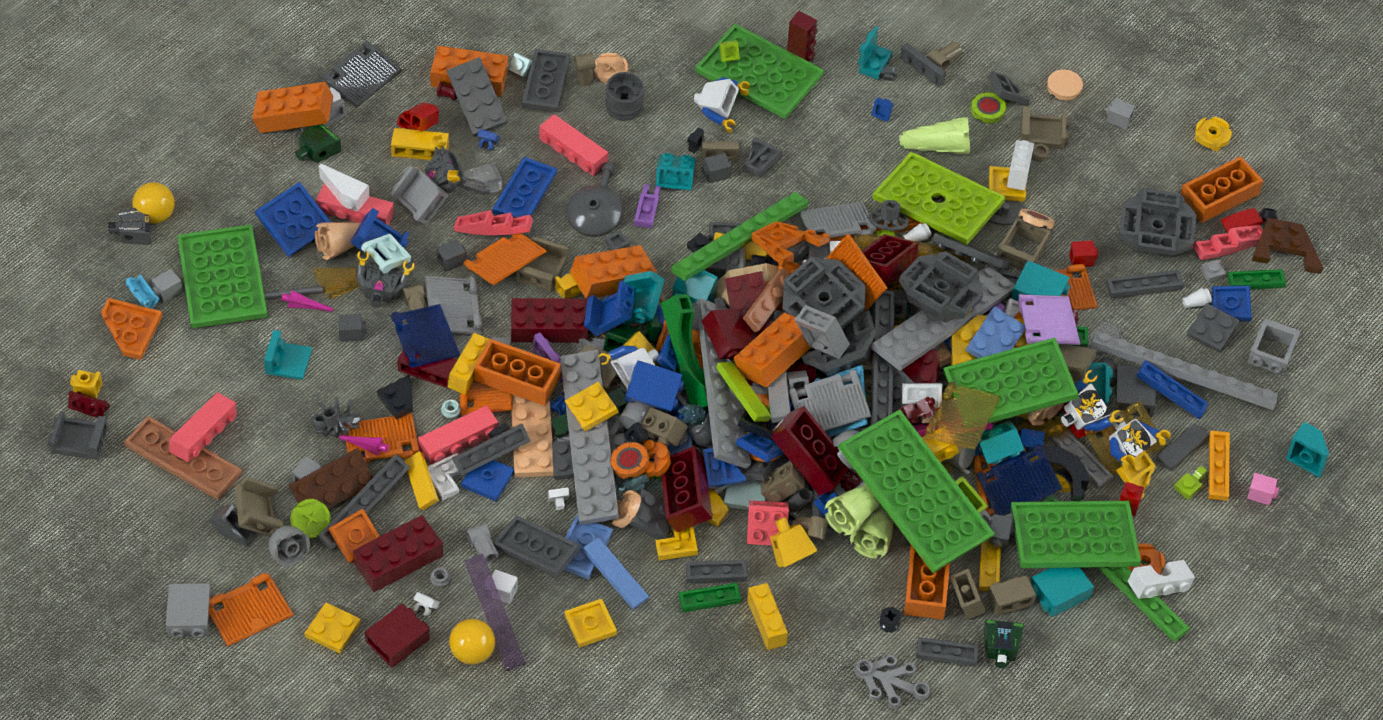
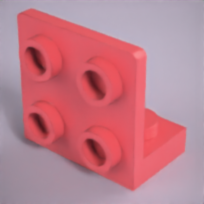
M749 500L747 544L772 545L770 536L779 532L775 521L786 517L788 521V502Z

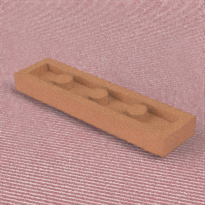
M784 268L777 271L743 317L754 332L762 328L783 299L784 279L789 276Z

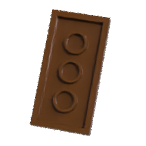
M356 448L288 486L297 503L306 499H315L330 509L359 493L373 476L360 450Z

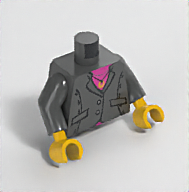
M442 135L433 136L432 143L435 151L430 163L424 169L425 173L446 193H453L456 191L457 186L466 181V178L456 155L444 148L446 141L442 140Z
M359 251L357 258L360 262L357 264L356 280L360 289L365 291L364 297L371 299V306L379 308L382 302L390 303L393 297L395 298L402 294V289L407 288L410 279L409 274L414 271L415 264H412L411 269H406L408 262L406 260L403 263L404 273H402V269L392 268L388 273H383L379 269L380 266L376 263L367 262L366 265L365 261L368 259L369 253L366 252V258L361 259Z

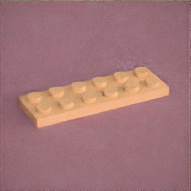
M512 394V427L523 423L531 440L513 450L515 477L554 476L550 399L546 406Z

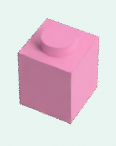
M1254 473L1247 499L1270 505L1272 498L1276 499L1279 488L1276 487L1278 479Z

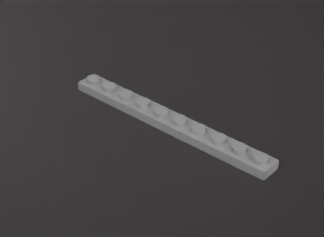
M1095 331L1091 348L1140 365L1146 360L1166 374L1271 410L1275 408L1278 394L1271 390L1259 388L1251 383L1239 381L1234 377H1228L1216 371L1204 369L1196 364L1184 362L1179 358H1173L1161 352L1149 350L1141 345L1129 343L1124 339H1118L1106 333Z

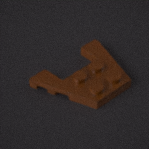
M1272 218L1266 220L1252 256V261L1268 264L1270 250L1303 256L1305 271L1317 274L1322 273L1323 266L1303 224Z

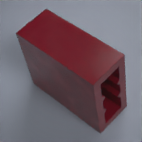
M740 309L711 310L701 320L719 359L734 360V357L754 340Z
M402 603L365 631V641L393 668L430 640V629L425 621H420L416 617L415 612Z

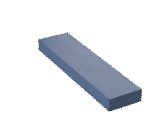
M599 537L583 547L582 551L632 610L648 600V594Z

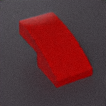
M1255 208L1234 213L1220 220L1227 233L1230 228L1261 225L1264 223Z

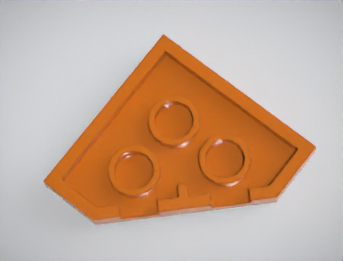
M112 298L107 299L101 311L102 318L123 356L142 360L163 316L162 311Z

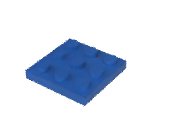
M300 182L255 211V215L288 257L315 240V231L318 230L317 224L330 222Z

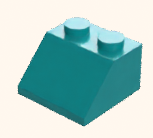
M705 270L686 281L677 276L673 285L672 296L689 294L692 303L696 304V301L700 298L714 303L718 277Z
M1011 420L995 425L990 430H983L974 434L987 464H997L1002 461V458L1007 456L1015 457L1021 453L1020 451L1024 450L1018 431Z
M1303 422L1292 438L1286 459L1320 478L1328 459L1329 451L1322 432L1315 426Z

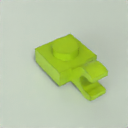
M1200 466L1192 476L1186 473L1175 483L1174 489L1189 500L1202 488L1200 482L1206 477L1204 474L1207 470Z

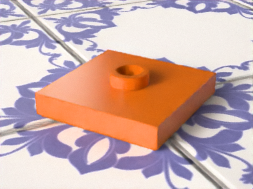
M364 509L357 511L328 529L348 563L353 561V550L380 537Z

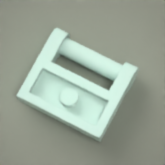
M391 234L367 241L361 247L365 254L366 252L369 253L371 258L380 266L379 269L383 273H388L392 268L403 265L406 260L408 261L407 263L411 261L409 253ZM377 248L384 255L387 261H384V259L374 249Z

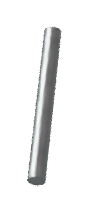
M323 286L264 292L265 300L282 298L283 293L290 295L292 290L301 295L323 293Z

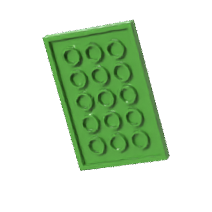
M735 23L695 67L696 73L713 82L722 77L738 81L739 84L747 81L750 85V89H747L749 94L746 96L741 95L740 89L737 94L783 119H786L824 75V70ZM737 40L740 59L722 62L719 43Z
M252 224L177 235L191 329L268 317Z
M1056 338L944 367V374L965 430L1079 399L1077 389Z
M1129 501L1011 502L1020 568L1140 567L1141 559Z

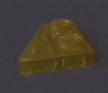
M355 267L313 269V274L319 284L323 286V290L329 299L360 287L356 280L357 270Z
M1055 415L1050 420L1047 417L1043 419L1045 423L1042 425H1032L1027 420L1017 428V431L1021 435L1023 428L1045 432L1044 437H1060L1071 428V425L1066 427L1062 423L1061 417Z

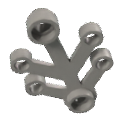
M888 655L885 659L872 663L867 659H862L854 666L855 675L865 680L869 689V698L872 701H879L881 699L882 692L876 687L873 678L880 680L888 696V706L891 709L899 708L901 702L900 697L896 695L892 686L912 693L917 700H925L929 696L930 687L927 683L918 682L913 685L896 678L902 675L907 677L913 676L916 671V666L913 663H906L904 666L894 669L897 659L893 655ZM891 660V661H893L894 663H893V664H889L887 661ZM886 667L887 669H893L886 672L878 671V669ZM872 693H878L879 695L874 696ZM896 700L898 703L894 704L891 701Z

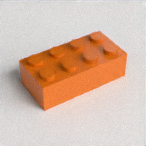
M438 45L430 71L431 86L438 87L440 81L452 85L446 70L480 57L496 96L502 97L509 68L508 56Z
M326 82L259 91L252 120L260 133L327 124L333 95Z
M1240 156L1183 184L1181 195L1196 214V218L1203 223L1259 195L1263 179Z
M638 245L576 256L570 273L585 298L588 299L592 295L602 297L617 293L619 282L624 281L627 275L653 271L657 274V271L642 246Z
M784 312L734 357L735 365L744 378L767 388L811 348L795 322L796 317Z
M490 339L474 366V379L476 382L546 406L561 379V363Z
M910 545L903 615L944 620L950 563L932 573L912 545Z

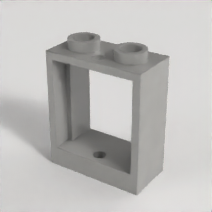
M805 305L795 318V322L809 347L839 359L850 345L834 316Z
M1264 318L1247 363L1284 376L1301 331ZM1263 336L1289 345L1284 359L1257 350Z

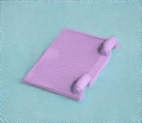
M1019 295L1018 305L1020 313L1023 315L1028 345L1051 338H1056L1058 344L1080 345L1068 296ZM1026 302H1032L1033 305H1026ZM1040 333V337L1034 336L1033 334Z

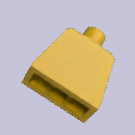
M786 517L775 521L779 532L771 535L770 539L778 567H787L817 552L816 547L800 524L790 526Z

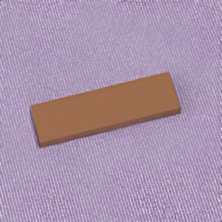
M147 416L124 441V446L218 501L243 474L241 468L206 448H203L199 455L194 457L189 463L170 453L169 439L176 431L150 416Z

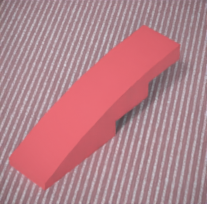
M489 210L457 217L454 231L476 235L530 232L533 219L531 215L513 218L511 212L494 216L492 211Z
M1260 225L1230 228L1228 233L1216 234L1210 240L1195 242L1193 249L1201 260L1233 254L1257 245L1263 229Z

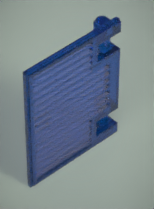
M440 304L403 313L393 312L390 315L392 322L395 323V330L405 356L408 357L410 368L460 356ZM404 319L407 322V324L403 325L402 320ZM419 353L420 358L416 359L415 354Z
M1040 444L1033 446L1034 449L1026 453L1022 451L1019 455L1010 457L992 466L991 470L985 473L981 471L976 474L996 515L1005 516L1010 514L1011 502H1037L1063 489ZM1036 456L1039 457L1038 459H1036V460H1034V461H1032V462L1029 461L1030 459H1032V458H1034V457H1036ZM993 477H996V479H994V480H992V481H990V482H987V480H989V479H991V478H993Z

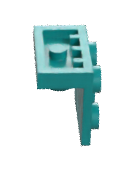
M875 26L872 31L868 32L866 42L860 46L859 53L861 55L857 64L859 65V73L879 80L880 72L889 63L893 51L877 45L879 27Z
M671 153L659 155L655 187L692 190L696 158H692L690 155L674 156Z
M273 330L264 358L265 374L303 380L312 353V347L285 343V340L282 339L281 331Z

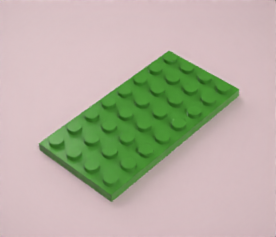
M901 410L894 412L839 444L838 448L932 573L994 536L995 533Z

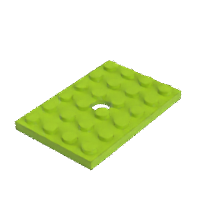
M910 152L872 194V199L880 203L885 200L898 202L901 213L923 224L926 223L927 226L966 245L1005 202V196L913 152ZM940 195L945 198V201L942 203L932 200V197L937 198Z

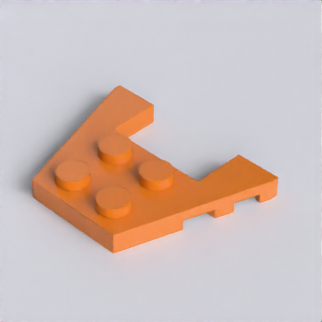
M775 221L753 232L751 240L783 266L794 260V253L786 250L787 248L795 246L803 240L820 247L830 242V235L824 233L823 236L815 234L814 230L801 231L798 230V226Z

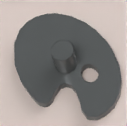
M1005 200L988 221L997 225H1013L1016 218H1019L1020 210L1025 208V206L1016 201Z

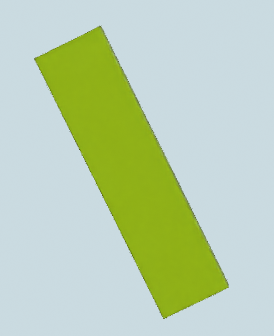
M719 362L716 369L753 421H769L772 417L735 364L733 362Z

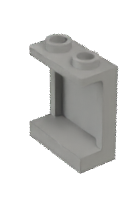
M410 166L404 172L403 177L393 186V190L390 192L392 197L397 198L414 214L412 217L416 221L424 224L430 221L449 196L422 169L415 166Z
M169 584L166 618L168 636L175 638L182 636L197 638L209 636V605L212 596L210 584Z

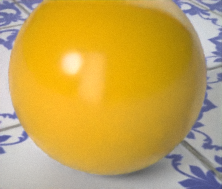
M149 182L136 190L132 206L139 212L149 215L151 224H158L166 221L174 211L175 200L168 187L158 182Z
M463 620L453 628L450 634V650L454 657L464 664H480L486 661L494 651V633L490 626L482 620Z

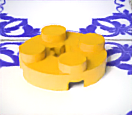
M1212 117V119L1207 120L1203 118L1196 125L1195 140L1201 145L1211 148L1213 151H1219L1230 142L1232 131L1229 129L1230 125L1219 117Z

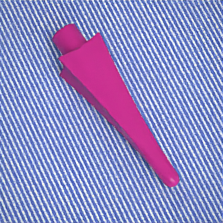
M293 290L290 295L282 294L281 300L288 302L289 308L333 311L332 307L311 300Z
M339 436L341 440L357 445L379 456L380 451L388 452L389 445L382 443V437Z

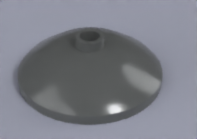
M598 185L584 187L577 191L568 202V221L577 232L592 237L605 235L612 231L621 220V201L618 195L607 187Z

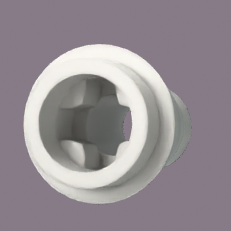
M920 223L903 235L902 238L922 242L931 237V231L926 223Z
M1200 288L1187 297L1182 298L1185 309L1205 306L1206 303H1211L1212 299L1207 288Z

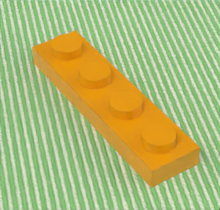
M1210 430L1208 499L1224 501L1229 499L1230 432Z

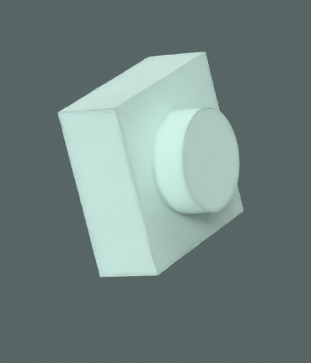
M514 53L508 70L526 77L533 60L519 53Z

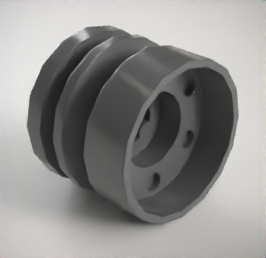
M619 72L609 78L606 85L605 107L610 116L617 120L626 121L634 119L642 112L644 85L639 76L629 72Z

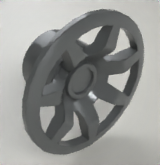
M894 200L883 201L881 208L875 209L869 214L870 222L883 230H902L909 224L908 217L900 212V204ZM885 221L883 226L879 225L878 223ZM889 223H892L893 228L888 227Z

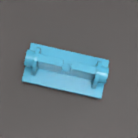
M139 274L137 278L129 277L126 279V286L143 307L152 309L160 298L142 275Z

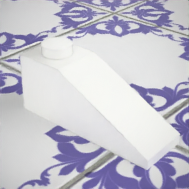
M319 165L320 179L337 200L347 209L358 212L369 198V185L328 166Z

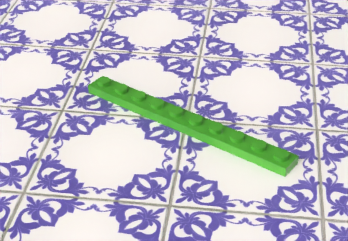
M796 192L792 193L672 265L671 272L683 281L690 279L751 242L753 232L775 221L784 222L807 208L809 201Z
M1051 495L1050 497H1048L1047 499H1045V500L1042 501V502H1060V501H1059L1057 498H1055L1053 495ZM1097 567L1174 643L1189 632L1190 627L1158 596L1138 599L1128 583L1132 573L1128 567Z

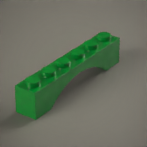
M689 294L674 295L661 302V308L691 408L694 412H704L708 410L704 372L698 363L692 340L694 309Z

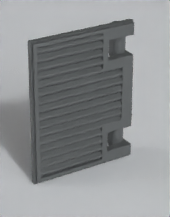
M366 40L362 43V47L359 50L357 48L333 66L329 74L324 73L321 78L357 107L401 72L402 69Z

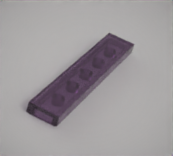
M483 553L464 560L487 622L494 633L495 642L506 671L526 664Z

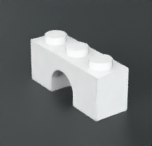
M1016 140L1007 187L1025 191L1034 143Z
M1179 560L1167 562L1161 575L1156 573L1151 565L1134 568L1128 583L1138 599L1152 598L1154 596L1188 591L1195 576L1186 562Z

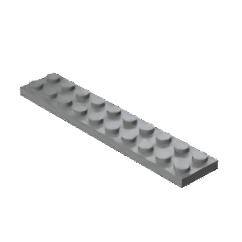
M986 266L979 271V280L984 293L983 298L964 319L956 318L943 322L921 310L875 341L871 349L901 371L955 334L975 316L984 314L1010 296L1015 285L995 269Z
M700 298L696 301L714 458L747 469L751 465L750 454L736 445L737 439L747 434V431L737 426L739 419L744 413V407L716 369L719 362H733L735 364V361L719 359L701 322L711 310H726L729 308Z
M599 350L560 356L565 400L598 381L603 387L600 357H598L600 355ZM566 405L580 525L619 519L615 477L610 463L612 452L608 419L584 432Z

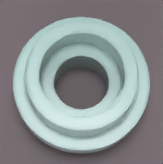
M447 400L442 405L441 412L446 418H455L461 412L460 405L455 400Z

